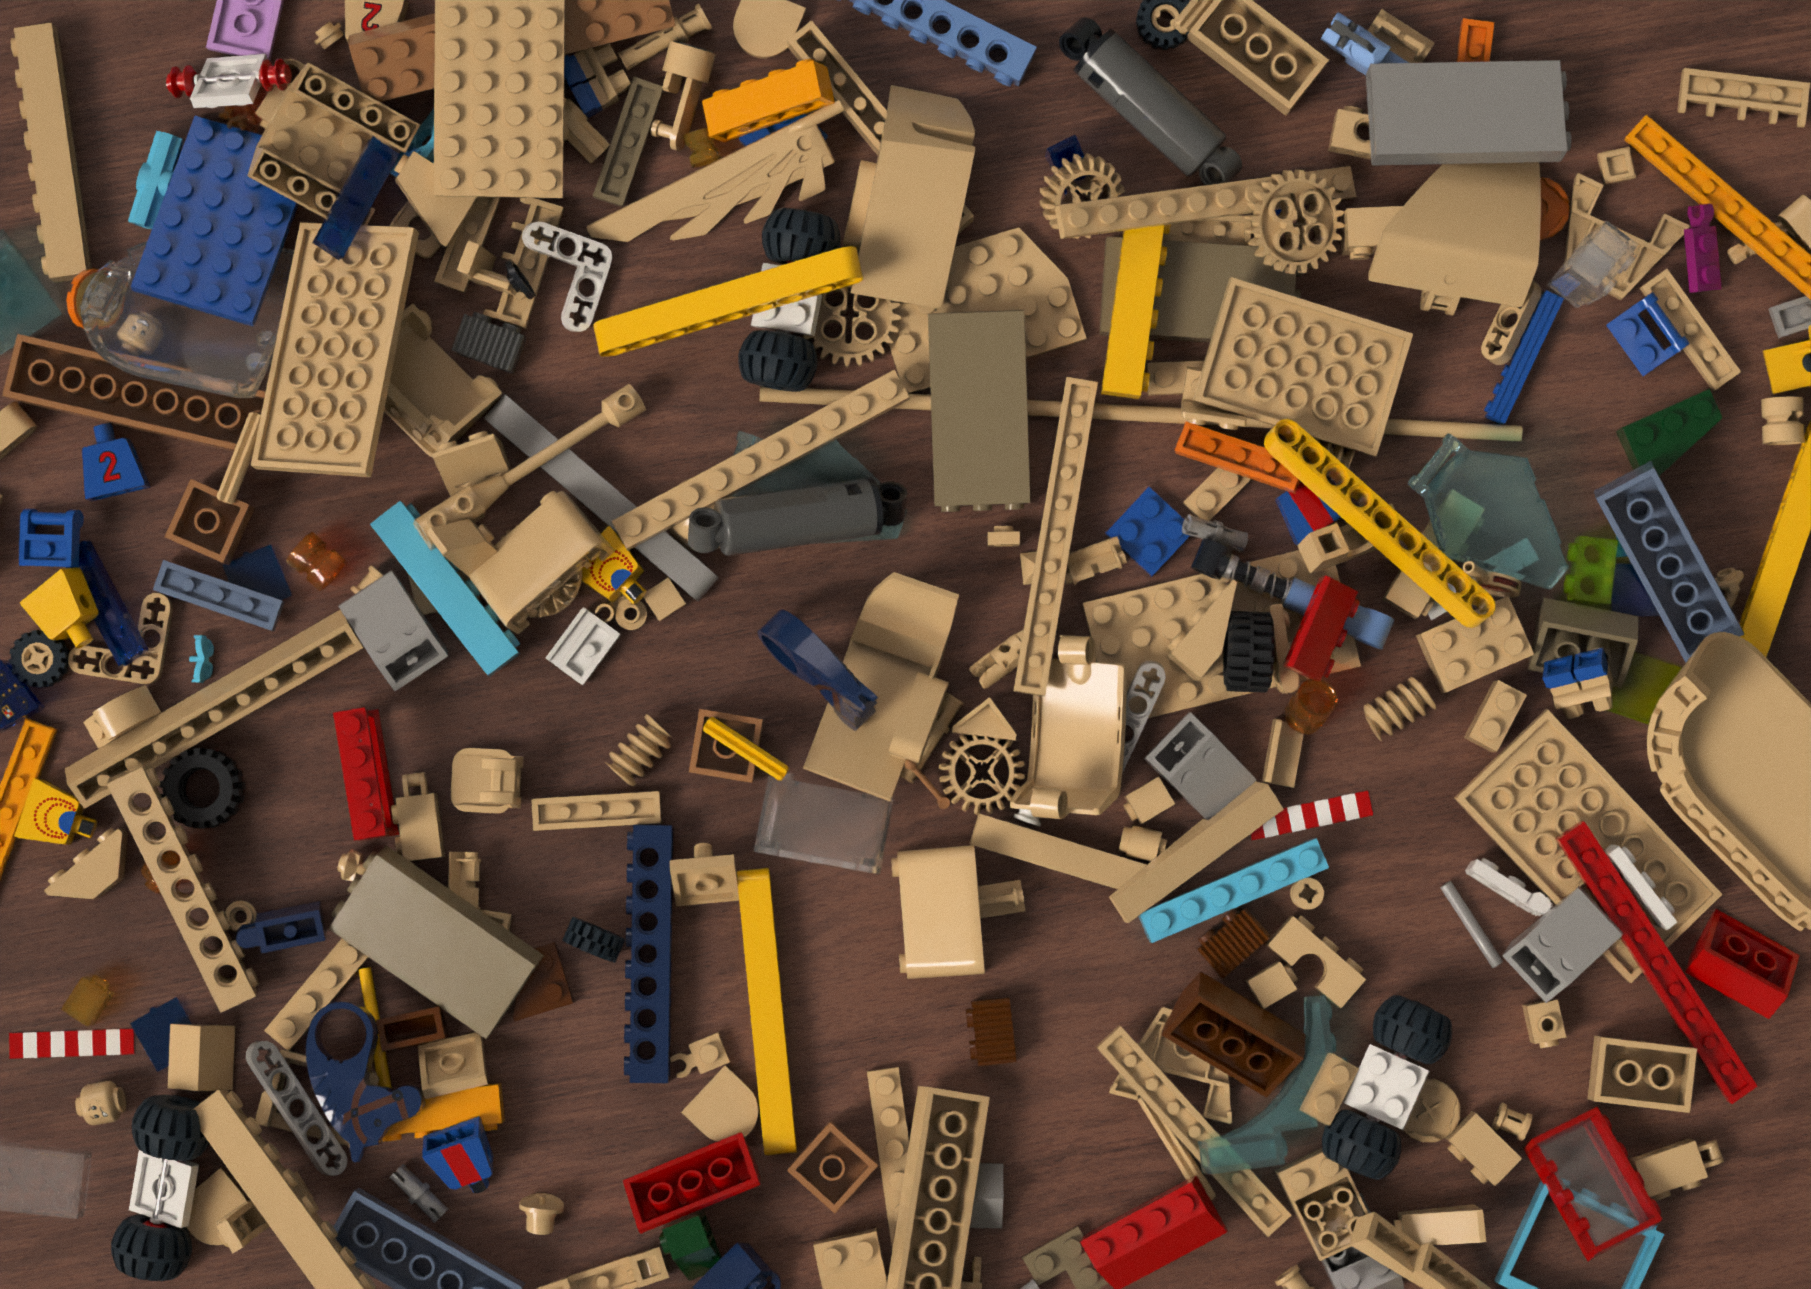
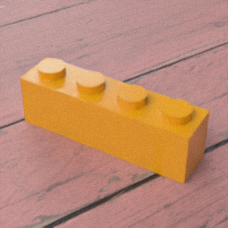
M813 59L801 60L796 63V67L788 70L778 69L768 73V77L760 80L750 79L740 83V87L732 90H718L712 94L713 97L702 100L709 136L722 142H727L835 103L828 68Z
M501 1083L487 1084L425 1099L426 1104L419 1115L391 1126L382 1140L383 1142L401 1140L404 1133H414L415 1138H423V1136L433 1133V1130H442L478 1116L482 1121L485 1131L497 1130V1124L505 1122Z

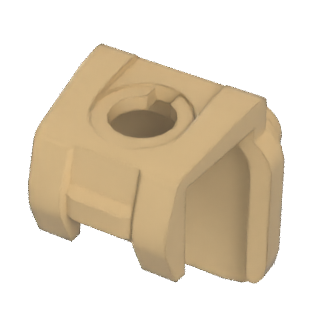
M465 748L457 752L452 763L451 801L453 805L460 811L500 814L504 813L508 808L521 809L520 784L524 757L511 756L509 752L501 749Z

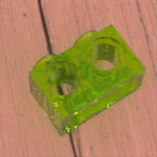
M1578 536L1575 538L1574 543H1569L1567 561L1572 562L1571 574H1566L1564 580V593H1568L1567 601L1597 605L1611 604L1618 540ZM1587 546L1597 549L1599 557L1596 563H1590L1585 559L1584 550ZM1584 577L1590 578L1595 584V590L1591 595L1585 594L1580 588L1581 580Z

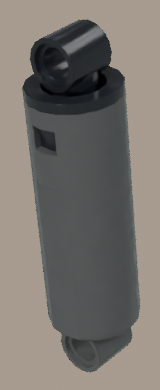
M1084 17L1080 18L1060 36L1059 46L1064 55L1071 60H1080L1073 69V72L1187 177L1193 176L1199 170L1201 181L1205 185L1230 182L1241 171L1242 160L1237 152L1229 147H1220L1226 140V134L1112 28L1102 35L1100 26L1094 20Z
M870 477L720 498L715 503L714 509L701 507L691 512L689 516L688 545L691 549L701 553H709L720 547L723 554L733 556L879 535L882 532L883 525L896 526L903 522L906 511L907 489L902 484L894 481L883 482L877 486L875 480Z

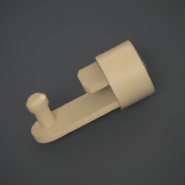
M675 40L669 43L662 68L663 71H667L662 87L664 91L677 94L680 90L683 76L687 77L674 125L663 124V121L656 119L651 124L650 133L651 136L657 138L659 136L669 138L671 149L681 151L689 135L703 82L708 83L716 54L713 51Z

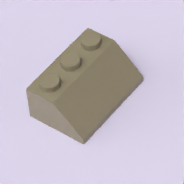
M1544 598L1536 621L1532 643L1534 655L1530 656L1528 670L1543 673L1544 662L1570 655L1573 656L1575 661V654L1603 648L1613 677V687L1622 688L1638 642V616Z

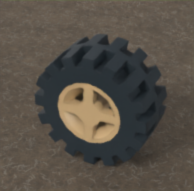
M42 630L26 632L21 635L20 639H16L14 647L10 649L11 659H9V665H12L11 671L18 677L19 681L37 688L50 687L55 683H59L63 675L67 674L68 654L70 651L65 646L66 643L63 639L51 640Z

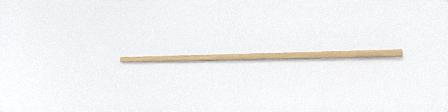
M760 386L759 401L829 405L850 394L853 390L806 388L800 392H791ZM909 393L910 400L894 408L931 411V395ZM1027 400L1028 416L1060 417L1062 401ZM1094 403L1092 419L1177 424H1185L1188 419L1183 418L1182 409L1176 407ZM1247 418L1246 427H1274L1273 425ZM1388 419L1384 434L1521 442L1523 428L1518 425ZM1207 421L1206 425L1219 426V423Z

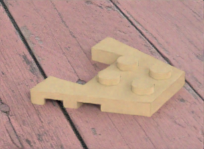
M1577 173L1573 183L1563 273L1621 300L1684 235V229H1689L1690 225L1667 214H1663L1648 243L1591 216V211L1604 185Z
M1161 1007L1139 1041L1138 1046L1162 1072L1209 1083L1210 1086L1202 1116L1231 1124L1232 1112L1228 1075L1161 1035L1173 1010ZM1118 1074L1109 1090L1111 1094L1138 1100V1093L1120 1074Z

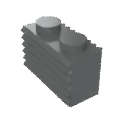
M473 312L472 317L464 314L451 349L452 352L514 374L526 342V337L520 334L521 328L508 323H503L502 327L490 323L492 318L477 312Z

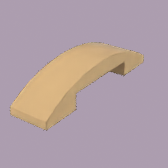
M656 1247L575 1273L536 1289H634L667 1279L669 1275L660 1247Z

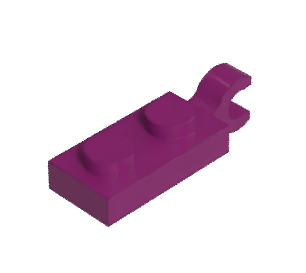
M1712 204L1688 206L1691 228L1684 229L1689 293L1722 289L1716 226L1709 227V223L1714 216Z

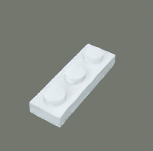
M1611 844L1604 852L1656 924L1665 930L1674 926L1677 923L1672 916L1675 912L1674 908L1664 897L1659 899L1653 891L1656 885L1644 871L1641 874L1633 865L1636 862L1633 854L1625 846L1620 848V846Z

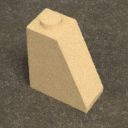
M415 151L409 157L403 154L394 171L399 173L395 181L437 244L445 248L476 197L434 196V163Z
M1475 1204L1398 1212L1399 1220H1394L1393 1222L1397 1229L1420 1246L1427 1243L1432 1245L1487 1242L1483 1209Z

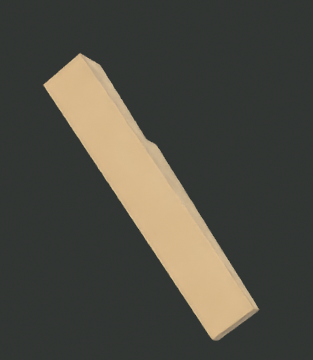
M1255 781L1210 820L1202 819L1110 895V900L1124 922L1130 923L1284 810L1270 786Z
M978 814L969 843L970 845L1115 889H1119L1147 866L1140 862L982 814Z
M1376 1212L1357 1218L1349 1245L1423 1289H1491L1432 1244L1427 1243L1420 1246Z

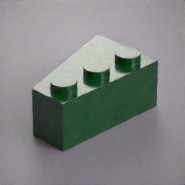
M1710 389L1624 426L1617 430L1616 433L1633 470L1652 461L1660 476L1723 417Z
M704 1208L666 1223L662 1228L663 1233L659 1236V1240L665 1255L671 1253L673 1261L689 1281L704 1276L722 1258Z

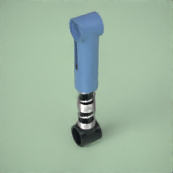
M1206 538L1202 539L1191 565L1193 570L1217 580H1220L1221 577H1225L1227 580L1231 578V580L1234 579L1244 583L1245 587L1249 585L1250 589L1258 593H1268L1271 598L1275 596L1281 599L1284 608L1303 616L1316 587L1295 577L1289 582L1288 578L1281 579L1277 577L1275 572L1270 574L1268 569L1251 566L1249 561L1245 563L1239 561V557L1232 554V549ZM1359 605L1353 619L1347 617L1343 629L1347 630V634L1353 636L1354 639L1382 650L1395 620L1381 612Z

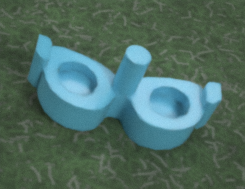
M194 635L197 656H190L189 661L197 663L192 682L204 683L213 673V665L209 662V657L214 653V646L205 635Z

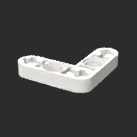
M538 221L528 224L522 232V240L527 248L577 266L562 311L561 320L564 327L569 331L581 332L586 330L592 323L612 262L611 250L600 242L545 222ZM538 228H541V235L548 238H553V232L557 233L552 242V251L548 250V247L551 245L549 242L539 241L537 244H534V237L530 236L531 231H537ZM563 238H570L575 243V251L570 256H565L560 252L559 243ZM582 249L589 253H594L599 249L600 256L604 258L603 262H599L595 266L593 265L594 260L590 257L581 256V261L577 259L582 253ZM585 278L592 280L595 286L593 294L589 297H585L579 292V283ZM574 298L582 302H590L589 307L582 306L580 316L584 317L583 323H577L576 326L573 325L574 320L569 318L570 313L577 312L580 303L573 302Z

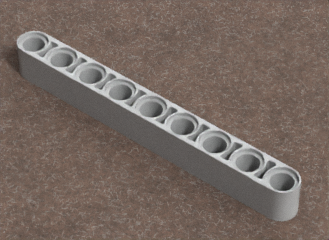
M505 394L484 417L487 422L529 458L558 440ZM569 448L540 466L616 532L617 530L612 520L637 508ZM665 531L634 547L697 602L701 600L719 579L717 575Z

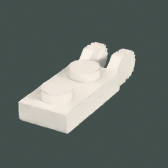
M1482 858L1481 861L1478 859L1471 861L1465 870L1466 874L1516 906H1519L1528 913H1532V915H1545V913L1551 910V899L1545 897L1541 892H1528L1524 889L1526 886L1524 882L1511 875L1506 878L1497 872L1499 869L1497 865L1485 858Z

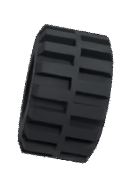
M1231 611L1223 646L1224 685L1227 691L1267 693L1271 686L1274 665V622L1270 612Z
M204 748L186 750L181 752L179 757H174L170 761L171 765L164 769L162 773L165 775L164 780L160 781L159 788H162L163 791L161 797L167 796L175 812L173 819L178 823L185 824L187 827L199 829L218 827V825L230 821V817L236 815L240 810L238 806L240 803H243L245 796H242L243 789H246L245 782H242L241 778L243 773L241 769L236 767L237 763L220 751ZM201 769L213 772L220 784L218 798L212 805L204 808L194 806L186 795L187 780L195 771Z

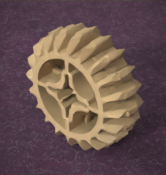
M1088 153L1085 154L1083 159L1078 154H1074L1071 163L1066 158H1062L1063 166L1060 169L1052 166L1053 177L1044 176V181L1048 186L1040 188V193L1044 198L1039 202L1040 206L1045 209L1043 216L1046 220H1050V226L1057 230L1059 228L1055 207L1061 205V202L1063 204L1085 202L1083 198H1079L1080 196L1075 192L1076 189L1081 194L1084 193L1089 201L1098 200V196L1102 191L1101 199L1121 197L1119 195L1124 193L1125 190L1124 186L1120 184L1121 176L1115 172V167L1111 163L1105 164V160L1102 157L1097 156L1094 159ZM1087 175V176H1086L1085 178H1083L1082 180H1079V181L1074 180V179H1076V178H1078V177ZM1066 188L1067 194L1065 198L1061 201L1062 194Z
M960 734L959 737L963 743L960 747L954 741L949 743L950 747L955 750V753L952 755L944 751L942 754L944 758L950 760L949 765L940 764L939 769L948 770L949 776H941L939 780L940 782L950 781L951 786L945 788L943 792L945 794H949L953 790L956 792L957 795L951 800L953 804H956L960 798L965 800L962 806L963 811L968 810L970 803L975 804V815L980 814V805H986L987 814H992L991 804L995 802L997 807L1003 810L1005 807L1001 799L1005 797L1010 802L1012 795L1008 793L1010 789L1017 791L1020 788L1019 785L1013 784L1014 779H1025L1024 774L1015 773V768H1021L1025 765L1024 761L1015 763L1013 761V757L1018 756L1020 750L1016 749L1009 753L1007 748L1013 743L1012 740H1007L1004 745L998 743L1000 738L991 740L987 735L983 738L972 735L973 740L968 741L965 734ZM976 745H987L996 749L985 760H978L966 751L968 748ZM1003 756L1009 770L1005 786L999 782L993 772L994 766ZM959 757L970 768V777L961 788L955 777V766ZM991 759H994L987 772L995 784L988 779L984 781L982 777L981 781L976 780L971 785L970 782L974 778L976 770L969 760H972L975 764L980 763L982 766L983 763L987 764ZM980 783L989 785L998 793L993 797L985 799L974 798L968 795Z

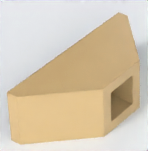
M110 828L97 839L100 843L92 851L86 848L72 860L75 863L74 866L66 872L63 869L59 870L48 880L51 885L44 890L46 894L50 896L100 899L124 879L128 832L124 828H118L116 831Z

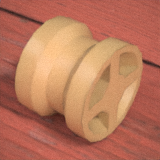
M1304 878L1292 885L1290 897L1297 907L1301 909H1314L1322 903L1324 889L1317 880Z

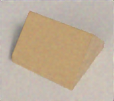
M170 1024L168 1088L191 1091L233 1090L235 1026Z

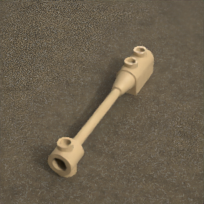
M627 384L601 401L602 412L504 475L496 476L471 487L467 486L416 518L413 525L429 549L432 551L436 548V545L426 533L429 529L468 518L476 523L485 517V510L513 483L606 424L610 423L619 428L646 411L645 405L637 391L630 384Z

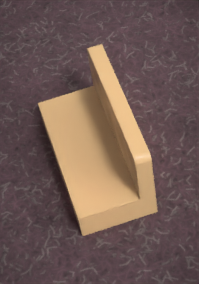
M1277 718L1273 719L1262 782L1294 788L1305 725L1282 721V719Z

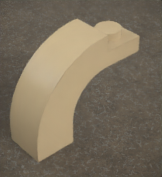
M298 1171L294 1172L300 1182L297 1185L304 1196L308 1194L313 1199ZM250 1199L215 1223L221 1242L226 1247H229L232 1253L243 1248L253 1238L270 1227Z

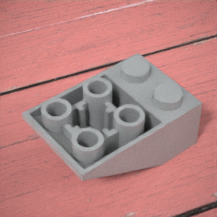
M392 570L338 605L373 662L394 691H397L448 657L446 645Z
M1191 712L1187 713L1143 758L1206 820H1210L1257 780Z
M1579 886L1511 941L1502 956L1547 1003L1571 984L1624 933Z
M1360 1193V1197L1368 1213H1371L1362 1193ZM1352 1246L1322 1260L1334 1289H1405L1401 1275Z

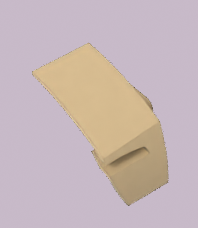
M894 85L890 86L886 119L877 162L860 161L843 240V247L854 246L859 250L858 256L863 274V280L852 285L851 293L937 309L942 308L975 154V146H972L975 136L973 122L958 99Z
M895 572L886 577L873 589L859 616L843 663L859 681L878 697L876 700L877 704L874 706L876 712L857 731H854L836 715L834 708L828 702L803 769L889 802L891 801L905 760L908 759L920 763L949 686L948 681L936 678L948 642L959 594Z

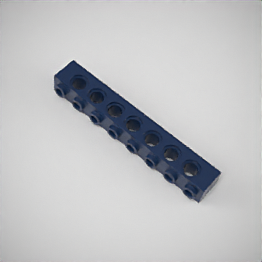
M633 825V831L627 832V851H633V863H627V883H632V896L626 897V915H632V928H626V947H631V960H626L625 979H631V992H625V1011H631L630 1024H625L624 1043H630V1056H624V1075L630 1076V1083L670 1082L673 899L670 860H673V825ZM647 848L655 849L659 855L658 862L652 867L644 865L641 860V854ZM646 880H652L658 886V893L652 899L645 898L641 893V885ZM646 912L655 914L658 919V924L652 931L643 929L640 924V918ZM645 944L653 945L657 950V958L652 963L644 962L640 957V949ZM649 976L656 981L657 989L653 994L646 995L641 992L639 983L643 977ZM643 1009H651L656 1014V1022L653 1026L646 1027L640 1023L639 1013ZM650 1041L655 1045L656 1053L653 1058L645 1059L640 1056L638 1047L641 1042Z

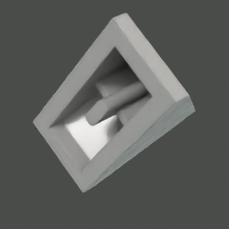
M980 1163L970 1228H1002L1004 1200L1003 1163Z

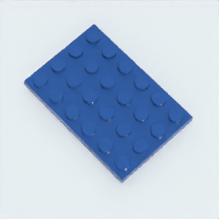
M194 116L132 281V291L254 327L299 205L247 176L256 146L262 135Z

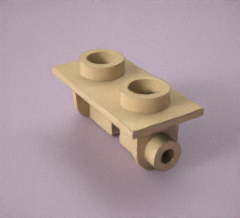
M1381 9L1368 29L1373 36L1391 47L1390 51L1409 63H1422L1435 44L1383 9Z
M1116 536L1069 553L1065 583L1073 582L1076 585L1081 580L1095 576V573H1104L1115 568L1121 569L1122 564L1127 563V560L1121 549L1118 537Z
M449 852L448 889L480 910L479 888H475V881H479V865L481 859H478V852Z
M1021 880L978 886L980 918L1025 911Z

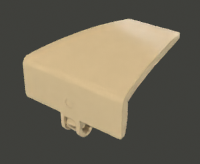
M1539 162L1442 164L1383 229L1368 273L1369 281L1422 290L1420 299L1421 310L1445 311V314L1452 316L1456 311L1460 297L1522 307L1539 261L1541 225Z

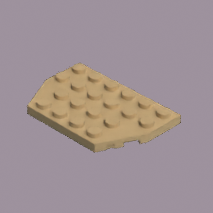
M1019 227L956 246L942 308L937 309L897 302L900 303V307L893 310V314L900 315L901 320L892 322V325L897 327L899 332L888 334L894 342L892 345L889 344L896 370L908 394L930 388L928 313L1024 310L1026 358L1087 339L1068 278Z

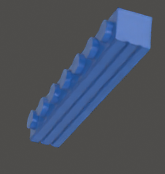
M1547 290L1541 294L1537 307L1529 320L1509 366L1505 365L1501 372V376H1503L1501 383L1497 382L1492 391L1495 396L1492 401L1488 400L1484 411L1487 412L1485 418L1500 425L1506 423L1564 298Z

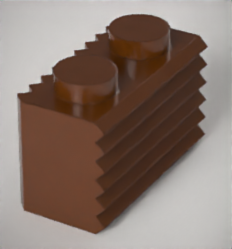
M1237 907L1233 908L1222 918L1225 923L1216 932L1211 927L1197 939L1200 945L1196 950L1222 979L1271 937L1246 907H1243L1240 911Z
M1010 998L971 1001L972 1008L965 1009L967 1028L974 1027L975 1040L969 1041L971 1060L977 1059L978 1066L1017 1062Z

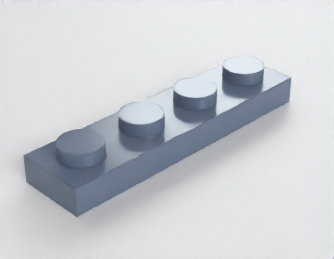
M165 560L162 562L153 587L154 591L271 631H275L285 601Z

